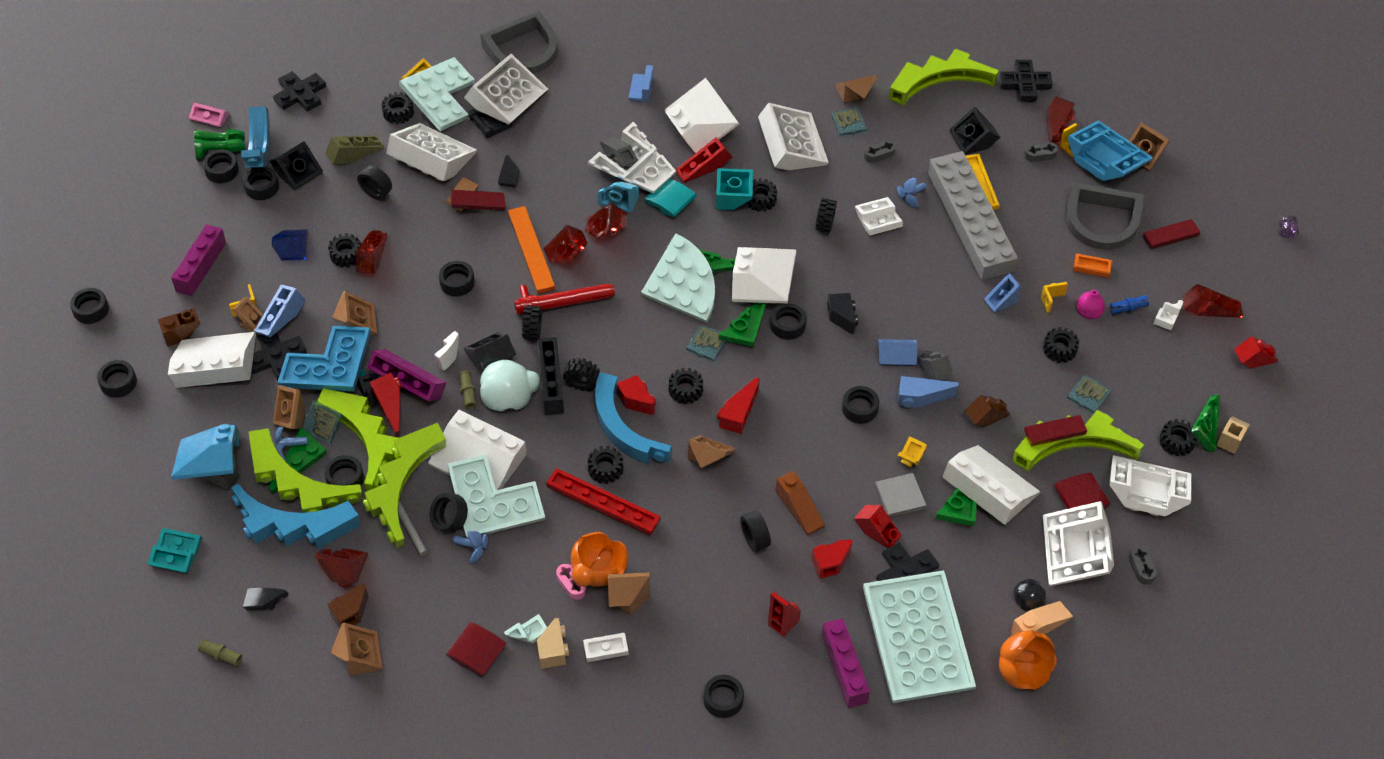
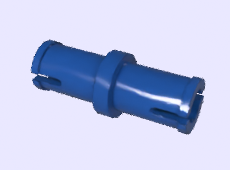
M1144 295L1132 299L1128 297L1124 301L1110 303V309L1116 308L1111 310V313L1115 315L1126 311L1133 312L1134 309L1149 307V301H1146L1148 296Z

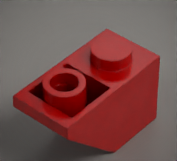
M1253 336L1234 349L1241 363L1251 369L1278 361L1275 356L1276 350L1271 344L1267 345L1262 339L1259 340Z
M638 375L617 383V395L626 409L649 415L655 414L656 400L652 394L648 393L645 381H641Z
M865 505L854 518L864 534L886 548L893 546L902 536L881 505Z
M852 539L838 540L832 544H822L813 548L811 559L819 579L840 573L851 554Z

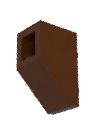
M195 307L158 319L167 347L188 339L200 324Z
M980 395L965 410L975 425L983 427L1010 415L1006 409L1007 405L1003 400Z
M364 583L353 587L348 593L334 598L327 604L330 615L339 628L343 623L356 625L361 622L369 597Z

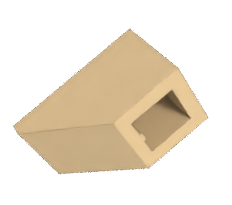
M1232 416L1226 424L1217 446L1235 454L1250 424Z
M555 618L537 639L541 669L566 665L565 657L569 656L568 644H563L562 638H566L564 625L560 626L559 618Z

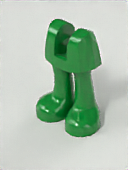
M228 128L226 133L194 130L196 160L203 159L205 152L208 150L222 149L232 153L245 150V133L243 131Z

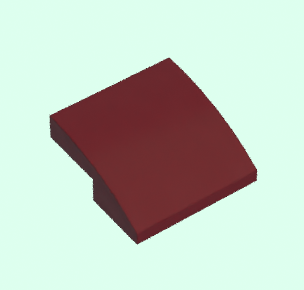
M1092 473L1069 477L1054 484L1067 509L1100 501L1104 509H1107L1110 505L1109 500Z
M470 621L446 655L461 667L465 665L482 678L507 643L487 629Z

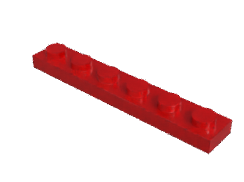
M558 468L554 470L546 482L548 488L648 535H652L661 521V516Z

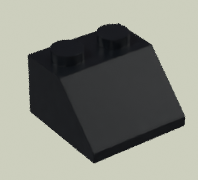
M498 332L464 347L466 354L477 370L484 371L493 362L512 360L511 357L516 355L508 334Z

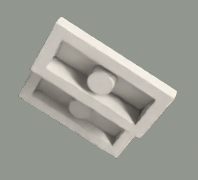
M888 197L855 206L857 215L869 236L903 227V221L895 212V205Z

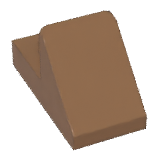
M244 297L232 310L242 320L239 326L249 332H254L263 316V313L248 297Z

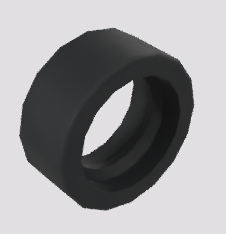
M215 150L209 153L203 161L206 177L214 183L228 182L234 179L239 171L236 156L228 150ZM220 162L231 164L224 170L216 171L211 169Z
M366 166L358 174V184L366 194L374 199H383L392 189L390 178L376 166Z
M252 168L244 175L243 183L246 193L253 199L265 200L271 198L279 189L278 178L272 168ZM259 179L271 180L264 187L251 186L254 181Z
M452 261L443 265L439 271L441 289L451 296H461L470 292L475 283L472 267L463 261ZM455 273H462L468 277L465 281L458 284L446 281L448 276Z
M97 288L81 289L73 295L70 301L72 313L81 323H96L108 314L109 305L106 296ZM87 301H100L98 307L93 310H79L80 306Z
M788 303L776 307L771 315L772 332L779 338L786 340L800 337L805 332L806 313L795 304ZM783 316H792L798 319L800 323L795 327H784L778 323V319Z
M123 360L107 362L100 368L97 374L101 391L110 397H122L129 394L137 383L133 367ZM115 373L128 374L126 380L120 384L109 385L106 383V380Z
M852 387L844 394L842 403L843 414L854 423H868L874 420L878 414L879 397L869 387ZM862 398L872 404V408L867 411H857L849 403L853 399Z
M341 455L333 458L326 465L324 473L327 484L341 486H361L363 484L364 473L362 465L357 458ZM346 467L356 470V475L349 481L338 482L333 479V474L341 468Z
M452 493L437 495L430 506V520L433 526L441 531L455 532L460 530L465 524L468 508L464 498L459 494ZM451 501L453 515L451 520L446 523L444 511L446 505Z
M755 510L740 517L744 537L753 551L756 552L771 545L768 527L758 511Z
M730 675L714 676L704 687L703 701L705 708L715 717L728 718L734 716L743 706L744 690L742 684L738 679ZM718 687H729L735 691L736 700L731 705L721 706L712 701L711 693Z

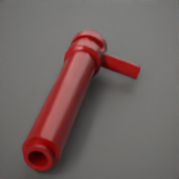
M608 283L541 296H529L527 286L521 285L520 292L522 297L514 300L516 314L523 316L525 305L541 306L542 310L612 298L615 295V289L613 285Z

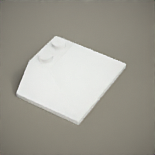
M706 78L665 109L668 117L695 153L715 137L720 140L739 125Z
M738 247L733 270L732 302L788 304L797 251L793 249Z
M1115 455L1112 456L1110 486L1124 507L1132 511L1148 512L1153 516H1167L1191 503V473Z
M1101 501L1043 515L1048 582L1050 587L1110 574L1114 567L1111 532Z

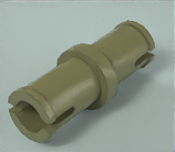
M468 370L461 371L459 373L461 381L460 392L464 398V407L466 409H473L477 403L474 394L476 389L472 383L471 372Z
M202 639L199 643L198 651L214 657V660H222L236 667L242 660V654L227 649L223 644L217 645L206 639Z

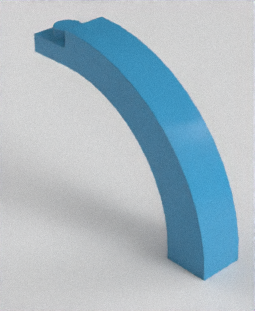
M266 106L248 107L249 148L248 150H241V155L245 161L246 169L263 168L267 166L269 161V110Z
M600 372L595 388L596 412L599 424L607 438L620 451L640 462L648 464L650 458H653L659 462L669 463L672 457V446L644 438L625 425L614 405L618 377Z

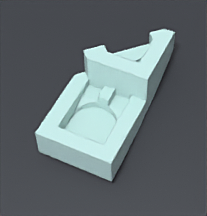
M538 614L523 625L517 623L504 633L509 638L534 643L546 630L547 626Z

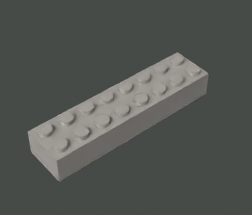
M960 151L930 159L928 174L981 281L1015 272L1018 257L964 152Z

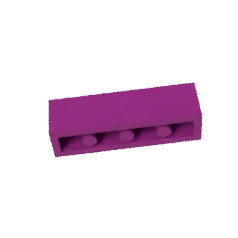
M208 224L204 226L171 277L176 292L193 296L226 244L222 228Z
M386 349L373 350L367 366L368 369L381 376L392 373L394 378L398 377L403 388L427 401L440 400L447 383Z
M844 619L823 623L822 638L847 708L867 704L870 690Z

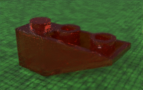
M1055 96L1047 114L1049 142H1060L1062 131L1068 128V121H1072L1076 111L1073 110L1075 103Z
M373 230L367 234L356 251V272L375 274L381 261L387 233Z
M1196 284L1183 295L1184 310L1195 315L1243 317L1240 301L1200 284Z

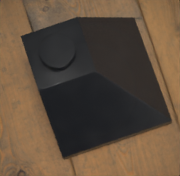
M976 107L950 129L951 134L965 155L986 150L1001 138L994 126Z
M305 141L269 160L278 176L293 190L323 172Z

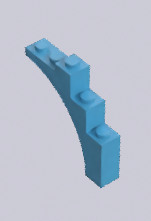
M239 484L231 487L233 496H231L232 501L236 507L240 505L242 508L240 512L244 518L242 520L245 526L242 530L247 539L252 538L255 544L275 534L278 541L283 540L286 546L306 537L310 544L314 543L319 549L361 526L359 516L349 501L317 512H285L259 503L249 496Z

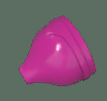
M1097 290L1087 291L1078 298L1076 310L1078 314L1086 319H1097L1105 311V301Z

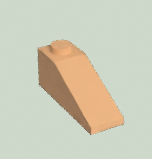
M1061 601L1032 609L1016 618L1013 622L1011 633L1015 634L1020 631L1033 630L1047 634L1072 619L1073 615Z

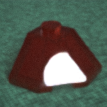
M611 202L587 217L585 232L597 239L613 235L626 227L627 213Z
M566 225L544 247V250L550 262L570 264L582 252L588 242L582 230Z
M341 548V551L337 550L331 552V549H321L315 553V559L331 582H336L341 587H350L358 581L368 557L367 552L350 548Z

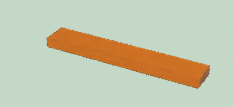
M526 207L508 210L509 218L537 294L555 290V284Z

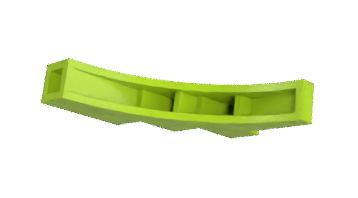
M954 49L947 61L931 55L923 68L909 62L906 63L890 87L889 100L905 105L919 91L931 85L948 81H973L994 87L997 83L999 70L970 60L971 54L958 49Z
M323 388L316 403L317 408L320 407L337 416L336 421L352 430L367 450L369 460L368 472L364 482L366 492L381 486L377 477L379 466L396 460L393 456L392 448H394L393 440L398 438L386 435L387 427L384 425L383 417L370 415L371 406H369L367 397Z
M1096 410L1085 424L1087 428L1085 435L1035 446L1030 445L1026 436L1014 451L1012 462L1029 472L1039 461L1061 450L1076 447L1109 449L1137 461L1142 453L1144 444L1138 439L1127 435L1119 428L1112 426L1114 419Z
M438 423L393 440L394 448H392V453L396 460L379 466L377 477L382 486L365 492L363 505L366 511H370L373 517L378 515L382 526L386 525L388 529L386 533L390 543H394L396 548L404 546V536L398 518V506L403 487L421 462L433 453L446 447V438Z
M269 428L249 431L256 481L267 483L276 479L280 500H293L296 497H300L302 513L321 511L323 507L333 508L347 501L350 504H355L363 500L360 485L341 486L314 481L290 467L277 452L272 442Z

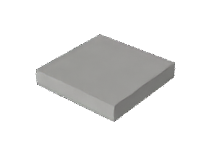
M913 473L875 482L876 490L889 517L926 509L925 500Z

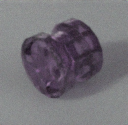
M1285 216L1280 219L1279 224L1282 237L1293 238L1299 234L1298 219L1296 217Z

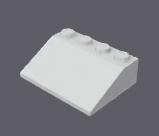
M510 54L474 84L464 98L476 110L510 124L541 97L548 88L519 60Z
M768 103L758 118L775 168L790 171L828 165L826 153L810 112Z
M418 123L390 134L386 154L392 156L395 160L407 163L410 167L421 170L424 174L436 177L439 181H446L454 177L476 154L477 149Z
M247 332L182 340L170 359L169 378L176 388L250 380L256 333Z
M458 410L443 432L446 438V447L433 453L428 465L450 476L447 464L487 454L495 488L500 490L527 455L525 441Z
M979 445L959 452L947 463L943 474L945 480L961 490L1004 525L1040 494L1038 489Z

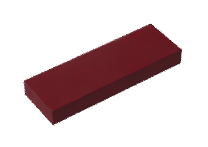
M451 190L450 192L452 208L505 211L506 208L505 196L502 192Z
M1190 219L1143 233V238L1150 249L1197 237L1200 235V230L1194 221Z
M1081 415L1026 426L1024 432L1030 445L1035 446L1085 435L1087 428Z

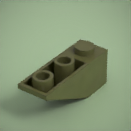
M377 135L331 137L325 154L332 164H349L383 149L384 145Z

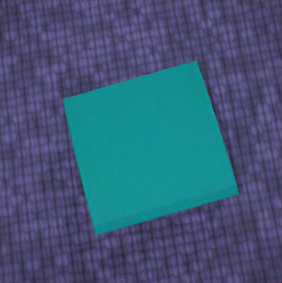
M669 179L654 194L650 193L645 198V202L647 205L658 207L661 214L675 217L696 197V193L683 184Z
M162 528L157 545L152 547L147 565L188 573L198 553L203 537Z

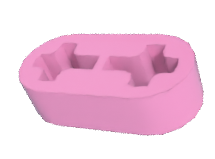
M560 565L556 570L558 582L569 597L575 600L582 599L586 594V586H579L573 581L571 565ZM563 572H565L566 574L569 573V578H570V579H568L566 575H563V576H562V573H563ZM573 584L576 586V588H580L579 592L577 590H573Z

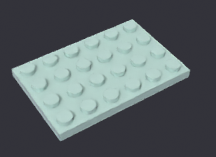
M944 570L863 584L892 704L969 691L976 688Z

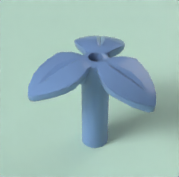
M917 178L907 180L904 183V188L901 186L896 188L899 198L902 199L905 196L906 203L914 208H918L919 203L912 195L925 190L927 187L925 183L916 185Z
M279 427L275 433L276 450L286 461L282 448L284 446L307 445V437L285 438L281 435L283 427Z
M468 531V538L455 536L453 542L474 548L475 551L469 561L470 564H473L482 557V548H487L488 535L484 534L482 538L479 532Z

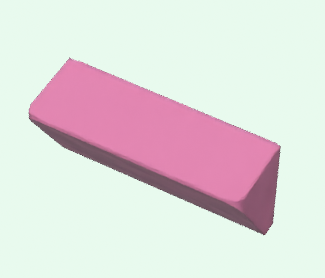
M193 103L189 119L221 128L229 113L225 110Z

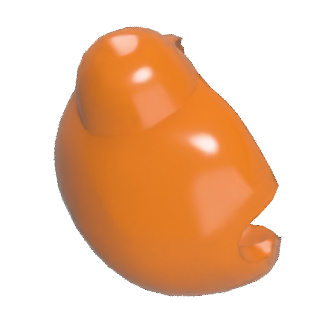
M592 532L581 536L575 542L571 551L573 581L582 587L607 586L608 574H623L627 568L629 556L625 544L620 541L610 540L606 534L601 532Z
M1033 630L1020 631L1013 634L1003 643L1000 649V673L1010 686L1017 689L1036 690L1047 683L1051 672L1054 671L1057 665V656L1051 639L1045 634Z

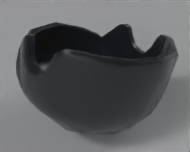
M1023 580L1015 586V601L1020 603L1024 611L1042 607L1046 602L1045 588L1036 580Z

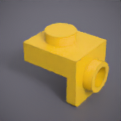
M909 436L902 452L898 454L899 458L902 459L901 463L909 467L912 464L918 467L928 445Z

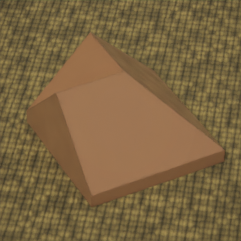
M877 75L835 83L843 103L864 99L877 80Z
M1140 122L1129 139L1131 143L1153 157L1152 161L1143 165L1150 171L1170 142L1164 135Z
M344 291L332 318L350 327H369L371 330L370 336H375L377 334L374 304Z
M278 385L273 424L290 429L303 428L305 406L300 390Z
M699 435L689 440L688 459L699 463L700 468L734 453L736 448Z
M650 573L608 574L609 607L618 606L631 616L650 597Z
M348 623L341 624L331 653L347 662L350 676L383 669L377 631Z

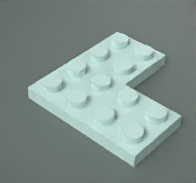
M455 57L399 81V86L439 131L468 119V113L450 94L473 85L475 79Z
M487 454L447 464L454 493L462 496L467 503L468 514L463 525L466 538H468V531H477L483 536L484 534L488 535L545 520L535 481L496 490Z

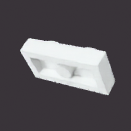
M625 633L583 640L587 662L629 655Z

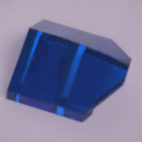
M282 230L272 237V247L280 260L306 259L308 230Z

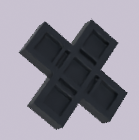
M1015 60V72H1000L999 75L1001 89H1018L1020 101H1037V89H1052L1053 85L1051 72H1034L1032 60Z
M291 71L278 78L279 84L284 90L273 95V99L282 110L299 103L308 112L322 104L321 99L315 93L325 88L326 82L317 73L301 80Z
M277 332L271 337L258 335L257 338L263 350L253 354L251 371L255 374L272 368L278 381L287 353L307 354L300 336L281 342Z
M899 542L883 550L882 556L891 568L878 574L876 580L882 581L930 573L939 568V563L929 549L910 557Z

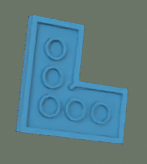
M333 326L324 355L287 353L277 382L278 385L300 389L322 390L325 388L335 391L354 392L371 335L370 328Z

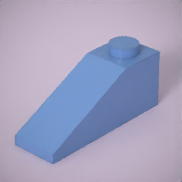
M281 284L254 332L271 337L298 315L306 301L296 288Z
M901 376L898 406L918 408L957 396L959 383Z

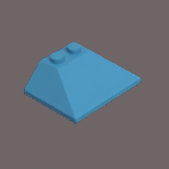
M1099 120L1068 136L1075 162L1102 181L1123 177L1153 159L1152 156Z
M222 424L181 439L171 476L172 480L233 474L235 469L233 447L239 446L241 438L236 425Z

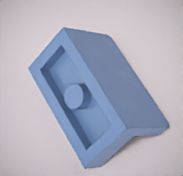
M646 65L645 74H633L629 100L649 102L653 83L652 65Z
M878 339L879 364H917L918 342L916 340Z

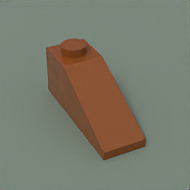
M794 470L777 478L775 492L807 536L824 528L825 524L805 485Z

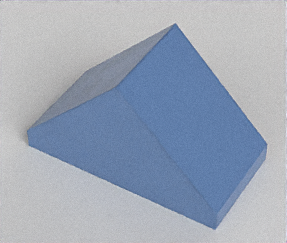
M1009 273L984 300L994 312L1003 310L1018 303L1021 285Z

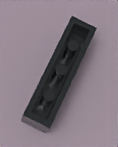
M557 337L538 339L545 414L564 413Z

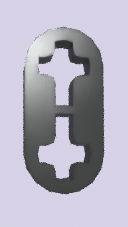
M884 140L869 145L865 148L864 158L866 161L874 163L892 157L895 154L896 145L891 140Z
M1052 142L1031 144L1026 147L1024 157L1031 162L1051 160L1056 157L1058 146Z
M1135 547L1131 552L1130 562L1136 577L1143 584H1151L1156 578L1157 570L1150 552L1145 547Z

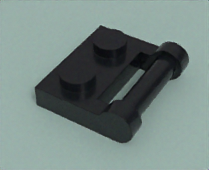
M472 109L468 112L470 120H474L486 138H490L512 127V122L507 124L478 110ZM483 116L491 127H488L480 117Z

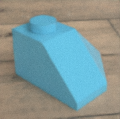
M615 182L598 191V205L629 213L633 212L639 199V186L625 182Z

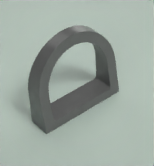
M540 10L480 34L483 49L494 63L498 65L507 56L500 51L497 45L537 29L546 39L549 46L547 51L538 59L527 62L520 61L532 74L549 67L554 62L558 52L555 32Z
M1073 182L1066 215L1067 226L1076 239L1090 247L1116 249L1125 246L1132 241L1137 233L1141 220L1144 194ZM1080 201L1131 210L1130 225L1123 232L1116 235L1101 236L1087 230L1079 221L1077 203Z

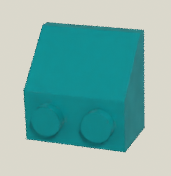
M718 168L716 209L734 210L752 199L753 170Z

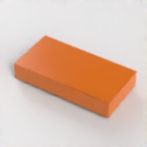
M1076 253L1073 271L1109 278L1112 260Z

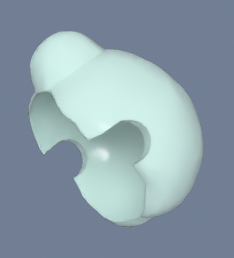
M499 360L488 365L483 371L480 379V397L483 403L492 410L502 412L508 408H514L515 411L520 410L529 403L532 393L539 389L540 377L536 372L526 370L519 363L511 360Z

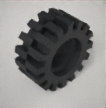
M394 92V95L388 94L389 98L385 96L381 105L386 121L390 120L392 124L394 121L395 124H399L401 121L403 124L405 123L404 120L408 122L409 118L413 117V101L407 94L403 96L402 92L397 95V92ZM395 107H403L397 110L393 109Z
M759 178L758 181L754 179L752 199L746 202L749 208L752 206V210L755 211L757 209V212H760L761 209L765 212L767 208L771 210L772 206L774 207L777 202L776 185H773L772 181L768 183V179H764V181H762V178ZM763 193V194H766L767 196H765V197H758V196H756L755 194Z
M821 199L816 219V230L830 233L834 222L837 201Z
M345 233V236L339 234V238L333 237V241L330 240V245H328L332 263H335L336 266L340 264L342 268L346 265L348 268L350 267L349 264L355 266V262H360V258L362 259L363 250L361 241L357 236L354 237L353 234L348 236V233ZM345 248L352 249L351 251L346 253L339 252L340 250Z
M525 305L522 321L523 339L538 340L540 338L542 325L541 306Z
M1058 327L1057 330L1055 328L1052 331L1049 330L1043 344L1044 354L1047 353L1046 357H1052L1051 361L1057 359V363H1061V360L1064 363H1067L1068 360H1073L1079 347V339H1077V334L1073 335L1074 331L1070 330L1068 332V328L1062 330L1061 327ZM1062 342L1066 344L1068 347L1060 348L1056 346L1054 343Z
M573 358L567 363L563 379H565V383H569L570 387L574 386L576 390L580 388V391H584V389L590 391V389L593 390L596 387L600 369L597 368L596 364L592 365V361L587 362L584 358L583 360L580 358L575 360Z
M681 368V372L677 369L675 374L672 373L671 377H669L670 397L672 396L674 401L678 399L680 404L682 401H684V404H687V401H690L692 404L694 399L698 401L699 397L702 396L703 378H701L700 373L697 374V370L694 369L691 372V368H688V371H685V368ZM682 383H690L693 385V387L690 389H682L679 387V385Z
M1175 419L1174 422L1170 420L1168 424L1165 423L1159 438L1161 447L1165 446L1163 449L1165 452L1170 450V455L1174 452L1176 453L1175 456L1178 457L1180 453L1182 456H1186V453H1191L1197 438L1191 432L1190 422L1185 424V420L1181 419V422H1179L1178 419ZM1179 434L1186 441H1177L1171 435Z
M600 446L599 451L595 448L593 450L594 453L591 452L588 457L590 477H593L594 481L598 479V483L601 484L602 480L605 481V484H608V480H611L612 483L615 482V478L618 480L624 470L621 452L619 450L616 452L614 447L610 450V446H606V449ZM602 461H610L613 463V466L603 469L598 464Z

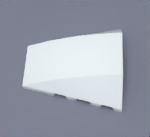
M634 122L622 131L621 140L631 145L638 159L635 164L621 168L615 156L608 158L606 154L604 155L601 152H598L588 161L589 165L630 184L637 185L639 188L653 194L676 173V170L666 158L657 152V148L653 144L649 143L646 139L647 136L637 129V125Z

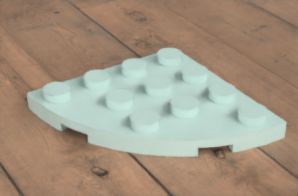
M675 233L641 294L648 299L708 323L714 308V277L710 265L701 251L690 241Z

